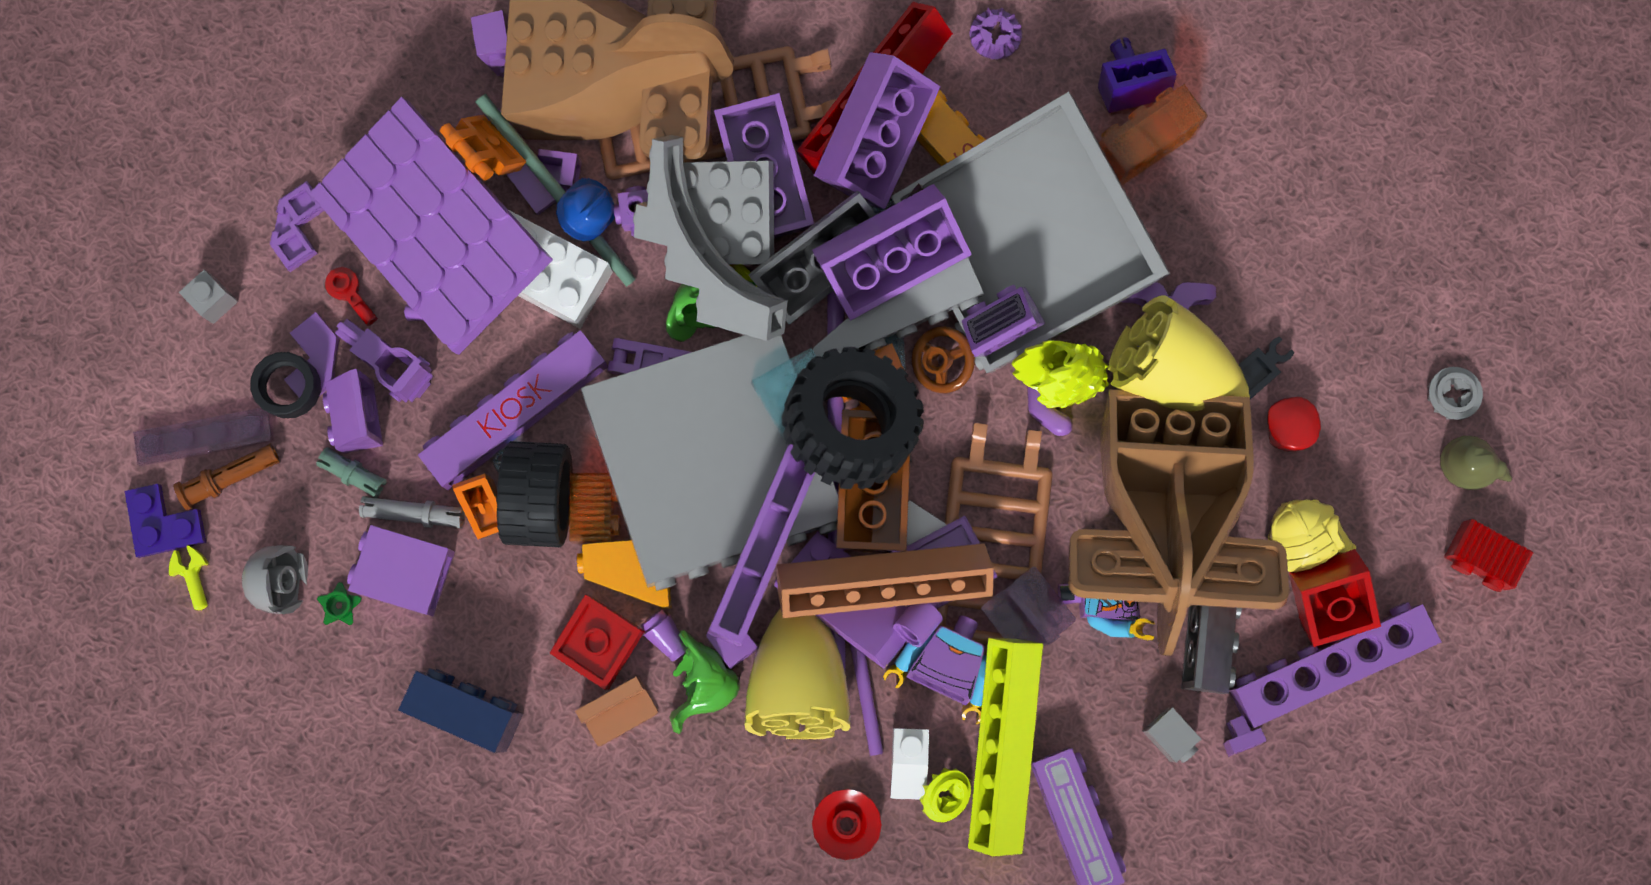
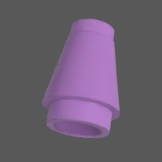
M662 609L640 625L645 631L643 636L669 657L672 662L686 652L687 647L678 635L679 631L671 615H666Z

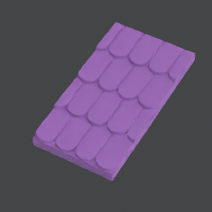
M401 97L391 107L392 109L388 110L368 131L369 133L365 134L345 155V158H342L322 179L323 181L316 185L310 194L335 224L348 235L365 257L377 267L412 310L418 313L442 343L446 344L452 352L459 355L553 259L478 176L465 166V162L446 145V141L414 106Z

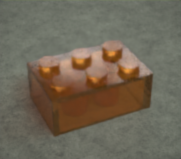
M1185 84L1175 90L1172 87L1167 88L1155 98L1157 101L1149 108H1146L1145 105L1137 108L1128 116V122L1122 126L1116 123L1101 134L1102 140L1099 142V145L1121 185H1124L1194 138L1208 115Z

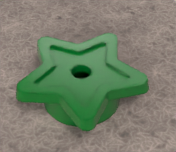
M339 582L333 592L317 598L325 612L323 623L328 625L336 620H341L348 625H352V610L362 601V598L360 596L348 595L343 583ZM338 602L342 603L341 609L336 608Z

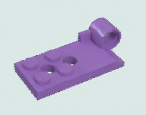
M817 531L791 563L851 556L842 549H836L834 543L820 535ZM776 579L774 586L778 589V584H777V579ZM930 603L815 615L826 626L883 669L887 667L906 642L915 647H922L943 620L940 612Z

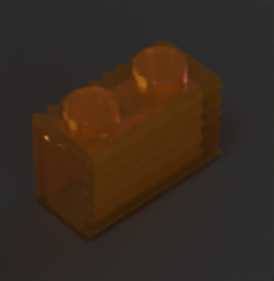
M570 473L569 541L571 543L614 542V535H620V515H614V502H618L609 473Z

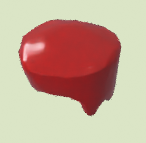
M1298 396L1284 398L1271 405L1268 410L1269 441L1274 447L1287 452L1305 450L1317 441L1321 430V420L1315 405L1309 400Z

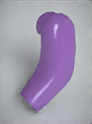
M1027 386L1028 410L1032 417L1054 435H1068L1073 428L1071 419L1055 408H1046L1045 405L1037 401L1040 393Z

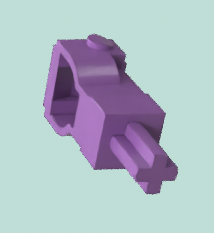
M346 319L343 323L340 321L336 326L338 330L335 332V335L352 347L349 351L375 370L378 381L391 391L389 394L397 401L403 400L407 402L410 400L413 402L416 397L420 398L431 385L429 381L433 375L430 374L432 371L429 368L430 363L421 356L417 358L404 348H392L367 328L363 331L349 319ZM396 358L408 366L397 381L385 372Z

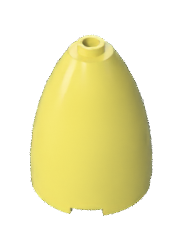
M1165 295L1155 297L1147 302L1142 308V311L1145 313L1134 323L1132 328L1126 325L1113 349L1109 361L1108 370L1113 372V381L1110 384L1113 387L1145 397L1163 407L1180 411H1199L1204 408L1202 400L1217 396L1250 397L1249 387L1243 372L1221 339L1192 312Z
M780 607L763 635L755 655L746 696L745 729L758 736H765L766 731H770L774 735L786 736V739H826L835 737L836 729L842 728L844 731H849L850 705L847 680L841 655L830 628L815 615L783 618ZM799 724L805 725L804 731L799 732Z

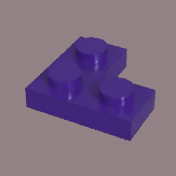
M161 484L124 491L136 557L141 558L206 543L201 510L194 509L167 515Z

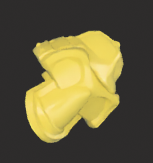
M1306 499L1284 502L1272 518L1268 540L1277 541L1285 547L1288 572L1295 573L1311 569L1326 562L1337 553L1341 554L1356 549V545L1352 543L1342 529L1339 517L1334 515V508L1329 504L1320 503L1319 500Z

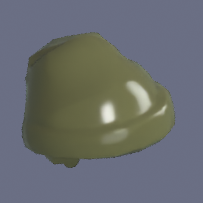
M1461 436L1453 439L1443 449L1440 467L1448 481L1457 487L1477 490L1487 487L1497 479L1506 482L1512 481V476L1506 463L1499 459L1494 449L1483 439L1476 436Z

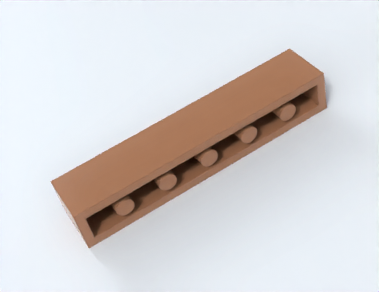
M985 543L777 564L778 596L783 618L993 596L994 567Z

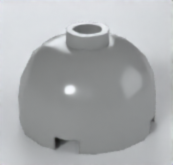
M291 545L263 547L249 557L244 566L241 580L245 597L250 604L259 610L272 614L293 613L300 607L303 600H297L299 582L301 579L307 584L308 565L305 556L302 553H296L294 550L296 547Z

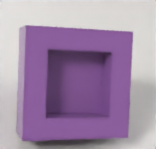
M1244 716L1226 723L1232 739L1223 743L1228 757L1266 742L1262 729L1259 728L1251 731Z

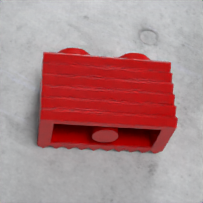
M1470 519L1461 523L1444 557L1453 562L1451 567L1465 575L1474 573L1483 578L1482 584L1496 592H1502V590L1516 588L1533 552L1502 536L1495 530L1484 526L1482 523Z

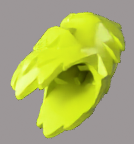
M1047 340L1041 344L1026 348L1025 352L1020 354L1011 363L1015 368V371L1012 373L1015 378L1040 393L1037 401L1045 405L1046 408H1065L1075 403L1080 404L1091 397H1095L1097 392H1104L1105 388L1109 386L1106 372L1108 364L1103 361L1104 356L1100 353V350L1092 345Z

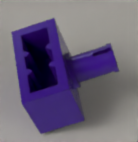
M1128 38L1122 39L1124 47L1120 39L1115 40L1110 46L1115 60L1102 64L1098 89L1108 113L1170 99L1177 74L1166 49L1135 55Z

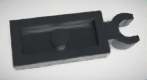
M1281 337L1273 339L1267 345L1266 354L1258 347L1239 364L1249 387L1250 399L1281 373L1275 364H1283L1294 355L1293 350H1290L1285 355H1279L1276 352V345L1283 340Z

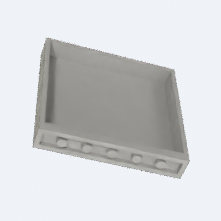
M1069 92L891 196L894 203L897 204L906 199L918 183L924 188L934 184L945 197L972 254L968 258L984 292V296L979 298L980 303L985 301L988 306L997 301L998 297L996 294L1011 285H1015L1017 289L1026 287L1045 321L1044 325L987 356L975 357V364L980 371L985 369L987 374L1013 362L1015 358L1025 352L1026 348L1041 344L1047 340H1053L1171 274L1075 99ZM960 307L953 309L959 321L955 323V327L966 336L961 320L969 315L967 310L961 311Z
M744 335L581 388L647 588L655 586L656 591L676 585L675 579L688 574L691 580L708 574V567L721 563L722 568H727L737 564L788 446L783 437L786 427L781 424L782 413L785 409L784 404L796 380V375L781 335L768 341ZM817 473L814 474L786 540L788 546L807 540L806 534L819 530L820 535L837 530L838 494L833 482L831 485L821 482L822 476Z

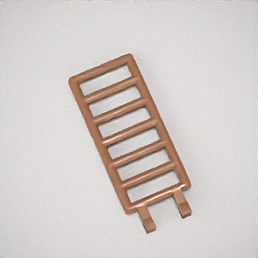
M785 46L733 57V71L751 67L757 99L770 96L764 64L783 61L797 128L789 129L792 142L806 139L811 133L810 124L819 122L836 101L834 99L826 101L821 105L806 107L799 76L811 72L831 70L828 49L817 51L809 56L795 58L793 48ZM731 74L727 79L720 81L726 107L738 104L734 80ZM640 124L630 129L636 157L635 162L617 165L612 137L599 139L605 175L608 179L614 180L650 172L651 161L643 153L639 144ZM709 130V146L705 155L698 159H683V162H700L724 157L726 154L723 143L713 145L711 130Z
M974 423V426H972L969 458L955 457L952 460L944 523L948 525L959 519L960 504L1033 513L1032 534L971 526L979 541L1031 547L1028 568L992 563L998 578L1027 581L1025 601L993 597L953 600L937 609L942 615L943 620L934 631L936 632L940 626L953 631L954 627L946 626L948 606L1023 615L1021 636L976 630L972 640L982 645H988V638H1011L1034 642L1053 476L1049 468L1037 467L1042 431L1028 430L1026 432L1023 465L983 460L988 425ZM964 471L1038 480L1036 500L962 491Z

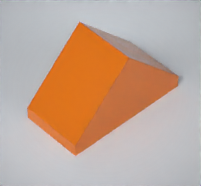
M484 473L453 484L454 493L477 539L499 532L496 513L497 489L494 480Z

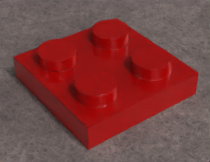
M585 594L551 649L550 654L602 689L609 690L645 631L592 596Z

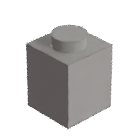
M206 270L199 273L179 292L200 316L212 324L238 302L218 279Z
M1173 707L1166 708L1142 730L1170 762L1177 763L1179 760L1182 763L1189 760L1198 751L1195 745L1201 740L1198 734Z

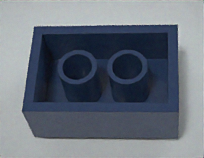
M428 668L427 672L415 671L398 711L493 753L507 752L524 714L516 710L517 703L501 696H492L489 699L485 697L487 690L471 683L460 682L457 685L453 683L455 676L439 669Z

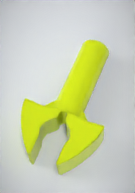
M187 546L188 553L191 556L188 569V567L183 566L181 563L179 551L174 550L170 559L169 575L173 577L178 574L183 576L194 609H205L208 603L199 572L202 566L209 564L207 559L195 548Z

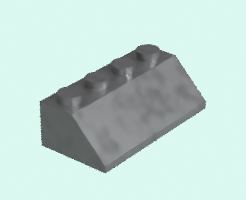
M856 191L757 267L749 276L758 288L764 292L788 300L786 322L790 324L833 291L812 250L876 214L861 193Z
M1191 605L1189 607L1181 689L1229 694V688L1234 687L1236 680V668L1231 667L1232 654L1237 653L1239 646V634L1235 632V621L1240 618L1242 608Z

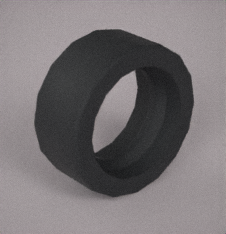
M276 352L264 357L255 366L251 376L250 391L254 401L264 411L280 418H297L306 414L316 404L321 393V380L317 370L306 359L291 352ZM282 366L297 368L305 379V388L301 397L289 405L275 403L267 393V382L270 375Z

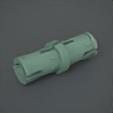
M326 447L318 457L320 460L316 462L319 468H323L341 478L343 484L347 486L353 485L373 498H377L383 490L381 484L386 485L387 483L385 478L362 467V463L354 459V461H351L329 447Z

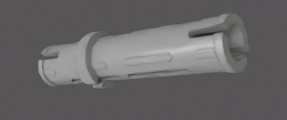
M363 496L360 502L365 503V506L359 505V515L361 518L368 517L422 523L427 528H432L433 525L462 529L464 522L461 519H465L462 507L436 505L435 501L429 500L425 503Z

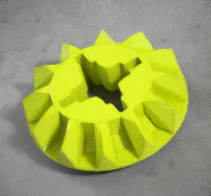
M943 768L941 774H932V781L929 785H923L925 794L919 800L923 804L922 811L935 822L950 821L961 814L967 806L971 796L970 781L964 773L956 768L954 770ZM948 790L952 794V797H939L941 791L945 792Z

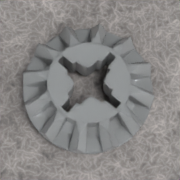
M1448 367L1439 371L1427 386L1429 388L1427 400L1434 407V412L1441 414L1446 420H1463L1468 418L1479 409L1482 403L1483 390L1478 378L1469 370L1461 367ZM1451 384L1454 385L1455 390H1467V393L1458 398V403H1455L1453 398L1443 397L1446 392L1451 390Z

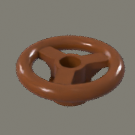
M939 326L926 331L919 337L912 351V368L916 378L925 388L933 392H954L964 386L973 373L975 356L971 351L967 337L955 328ZM946 336L956 340L960 345L952 350H947L943 347H935L929 341L936 337ZM940 354L944 358L942 365L938 363V356ZM965 356L963 371L957 379L947 383L948 369L952 366L953 361ZM922 362L924 368L928 372L936 374V382L931 380L926 375L922 367Z

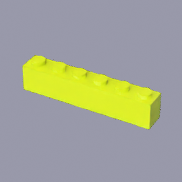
M988 638L968 849L990 856L1023 854L1043 643L1022 639Z

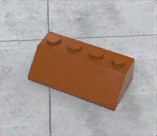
M842 409V434L859 440H869L881 436L879 421L872 411ZM910 455L897 473H892L890 478L881 484L874 482L871 487L864 489L858 488V484H854L851 489L839 487L836 549L870 553H894L907 550Z

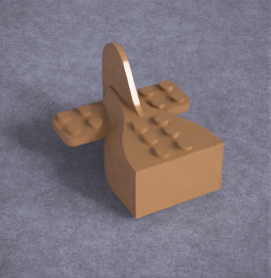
M510 0L501 115L525 139L530 140L604 139L621 134L640 124L639 144L647 157H649L652 139L675 135L683 137V159L701 158L705 155L709 146L712 84L727 79L733 72L734 59L719 30L715 27L717 0H648L647 16L618 0Z
M1109 389L1100 433L1103 488L1108 504L1127 530L1079 529L1071 535L1069 544L1070 591L1080 598L1158 603V649L1160 655L1171 656L1175 650L1187 608L1191 605L1269 610L1283 607L1289 596L1288 565L1285 547L1274 540L1228 536L1241 515L1253 477L1254 453L1250 397L1217 396L1202 400L1204 402L1202 410L1180 411L1163 407L1145 397L1124 390Z

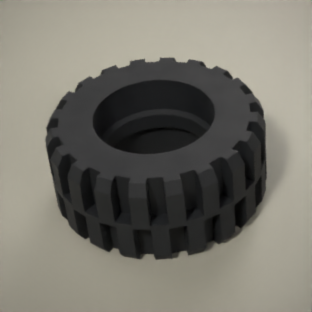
M844 347L841 353L837 349L825 351L822 358L821 356H816L810 360L806 368L802 369L787 396L784 404L785 409L782 413L781 424L786 427L783 437L787 445H793L790 453L795 461L802 460L805 463L803 469L811 476L814 472L822 476L821 482L831 485L835 481L840 483L839 487L843 489H851L854 484H858L860 489L869 488L874 482L881 484L888 480L892 473H897L919 441L918 436L922 432L924 420L921 417L924 412L923 402L921 399L916 400L919 391L914 382L909 383L907 381L908 373L902 367L899 369L895 368L892 365V359L885 355L883 358L877 357L873 350L864 348L863 352H856V347ZM835 397H848L862 402L877 417L881 428V436L869 440H859L842 434L829 422L824 411L823 402Z

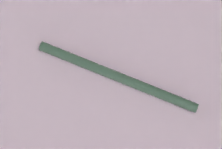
M486 94L482 95L475 103L501 135L526 160L525 164L558 203L565 190L511 124L501 115V112ZM601 235L593 240H589L626 287L637 279Z

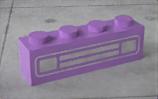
M1066 748L1032 761L1031 768L1077 885H1120L1125 883L1122 873L1126 872L1125 864L1120 853H1113L1108 841L1113 838L1112 831L1105 818L1100 820L1095 807L1100 805L1094 787L1092 785L1087 787L1082 773L1087 772L1081 754L1079 752L1074 754L1072 748Z

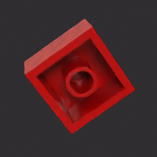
M1356 549L1334 555L1326 562L1311 569L1295 573L1289 572L1299 619L1313 647L1381 627L1370 571Z

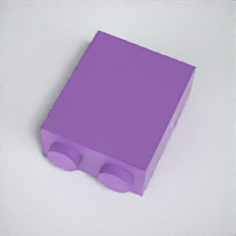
M370 525L368 532L365 531L362 534L358 550L361 551L358 563L353 564L349 571L347 583L350 586L348 591L433 617L455 552L442 546Z

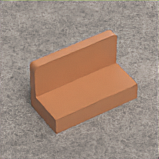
M637 676L575 711L581 723L586 724L597 746L608 743L658 714V710L640 677Z

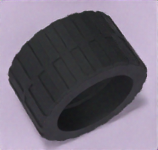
M510 441L505 446L499 468L496 500L497 527L499 537L504 545L559 548L564 545L570 524L573 489L572 456L567 444Z

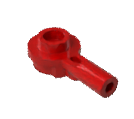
M338 267L331 270L325 280V288L328 294L334 299L348 301L366 326L375 323L378 318L358 294L359 279L357 275L346 267Z

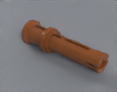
M270 443L213 471L211 469H204L200 471V476L183 484L179 481L173 484L174 491L181 505L188 511L193 509V504L210 496L213 498L220 496L222 489L280 463V459L274 446Z

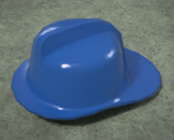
M582 178L576 181L557 203L556 215L559 224L567 234L574 239L589 241L600 236L615 218V204L607 187L594 179Z

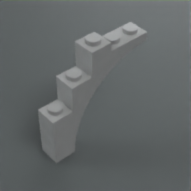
M668 135L652 139V146L649 152L651 162L650 176L647 184L648 201L636 204V211L633 216L635 225L634 238L668 246L664 261L666 266L665 279L699 288V294L696 299V307L698 309L697 322L765 341L784 334L788 300L764 292L740 276L724 261L711 244L697 219L687 189L683 165V137Z

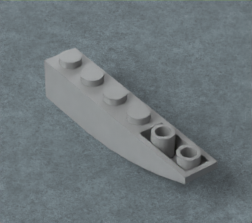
M967 257L851 321L849 318L846 319L793 369L795 375L798 376L800 371L805 369L808 362L814 357L821 356L822 358L825 351L837 349L841 353L844 347H856V352L864 348L875 351L886 346L885 339L897 334L898 338L902 339L917 332L916 326L923 322L929 321L930 325L949 318L947 312L960 307L961 311H965L979 304V298L984 296V292L969 258Z

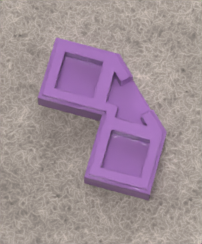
M307 181L279 199L275 230L272 231L270 240L271 247L289 272H292L318 254L300 229L301 226L324 211L310 194L313 188Z
M315 312L291 331L290 334L310 357L307 361L317 370L321 380L320 395H322L326 391L325 383L335 377L334 369L339 338L321 316ZM296 369L284 380L300 398L305 388V379L303 374Z

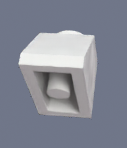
M893 728L891 798L919 799L925 794L923 785H927L929 730Z

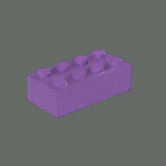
M870 52L814 176L848 196L859 191L870 206L885 209L941 86L895 56Z
M780 93L714 110L728 162L773 161L774 238L810 228L814 221Z
M934 184L812 250L850 321L972 255L945 197Z

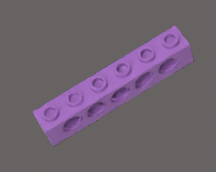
M1409 602L1403 603L1389 610L1392 616L1381 620V627L1330 642L1329 645L1320 649L1317 646H1308L1297 652L1299 658L1287 663L1286 659L1283 658L1267 665L1268 672L1256 677L1255 673L1252 672L1236 679L1237 686L1229 691L1241 716H1244L1249 728L1258 727L1441 643L1424 605L1411 607ZM1391 626L1396 627L1400 632V640L1397 644H1394L1389 639L1388 632ZM1361 640L1366 641L1370 648V653L1366 658L1361 657L1357 651L1358 643ZM1330 654L1335 655L1339 660V668L1334 673L1326 665V659ZM1299 668H1303L1308 674V682L1304 687L1298 685L1295 680V673ZM1268 682L1275 684L1278 690L1277 697L1273 701L1268 700L1264 695V687Z

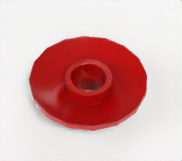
M851 789L834 791L824 797L816 807L812 820L814 838L820 848L831 857L842 860L857 859L870 852L879 840L882 827L880 812L874 802L862 792ZM844 817H849L853 820L851 830L845 831L840 827V821Z

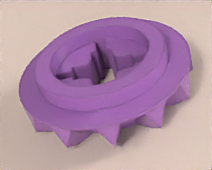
M988 8L980 15L977 14L970 28V40L974 49L980 55L989 59H1003L1010 56L1017 50L1022 38L1021 24L1018 23L1014 14L1005 12L1003 8L999 10ZM998 21L1001 27L1000 32L1005 33V35H999L995 44H992V33L987 30H993L994 25Z

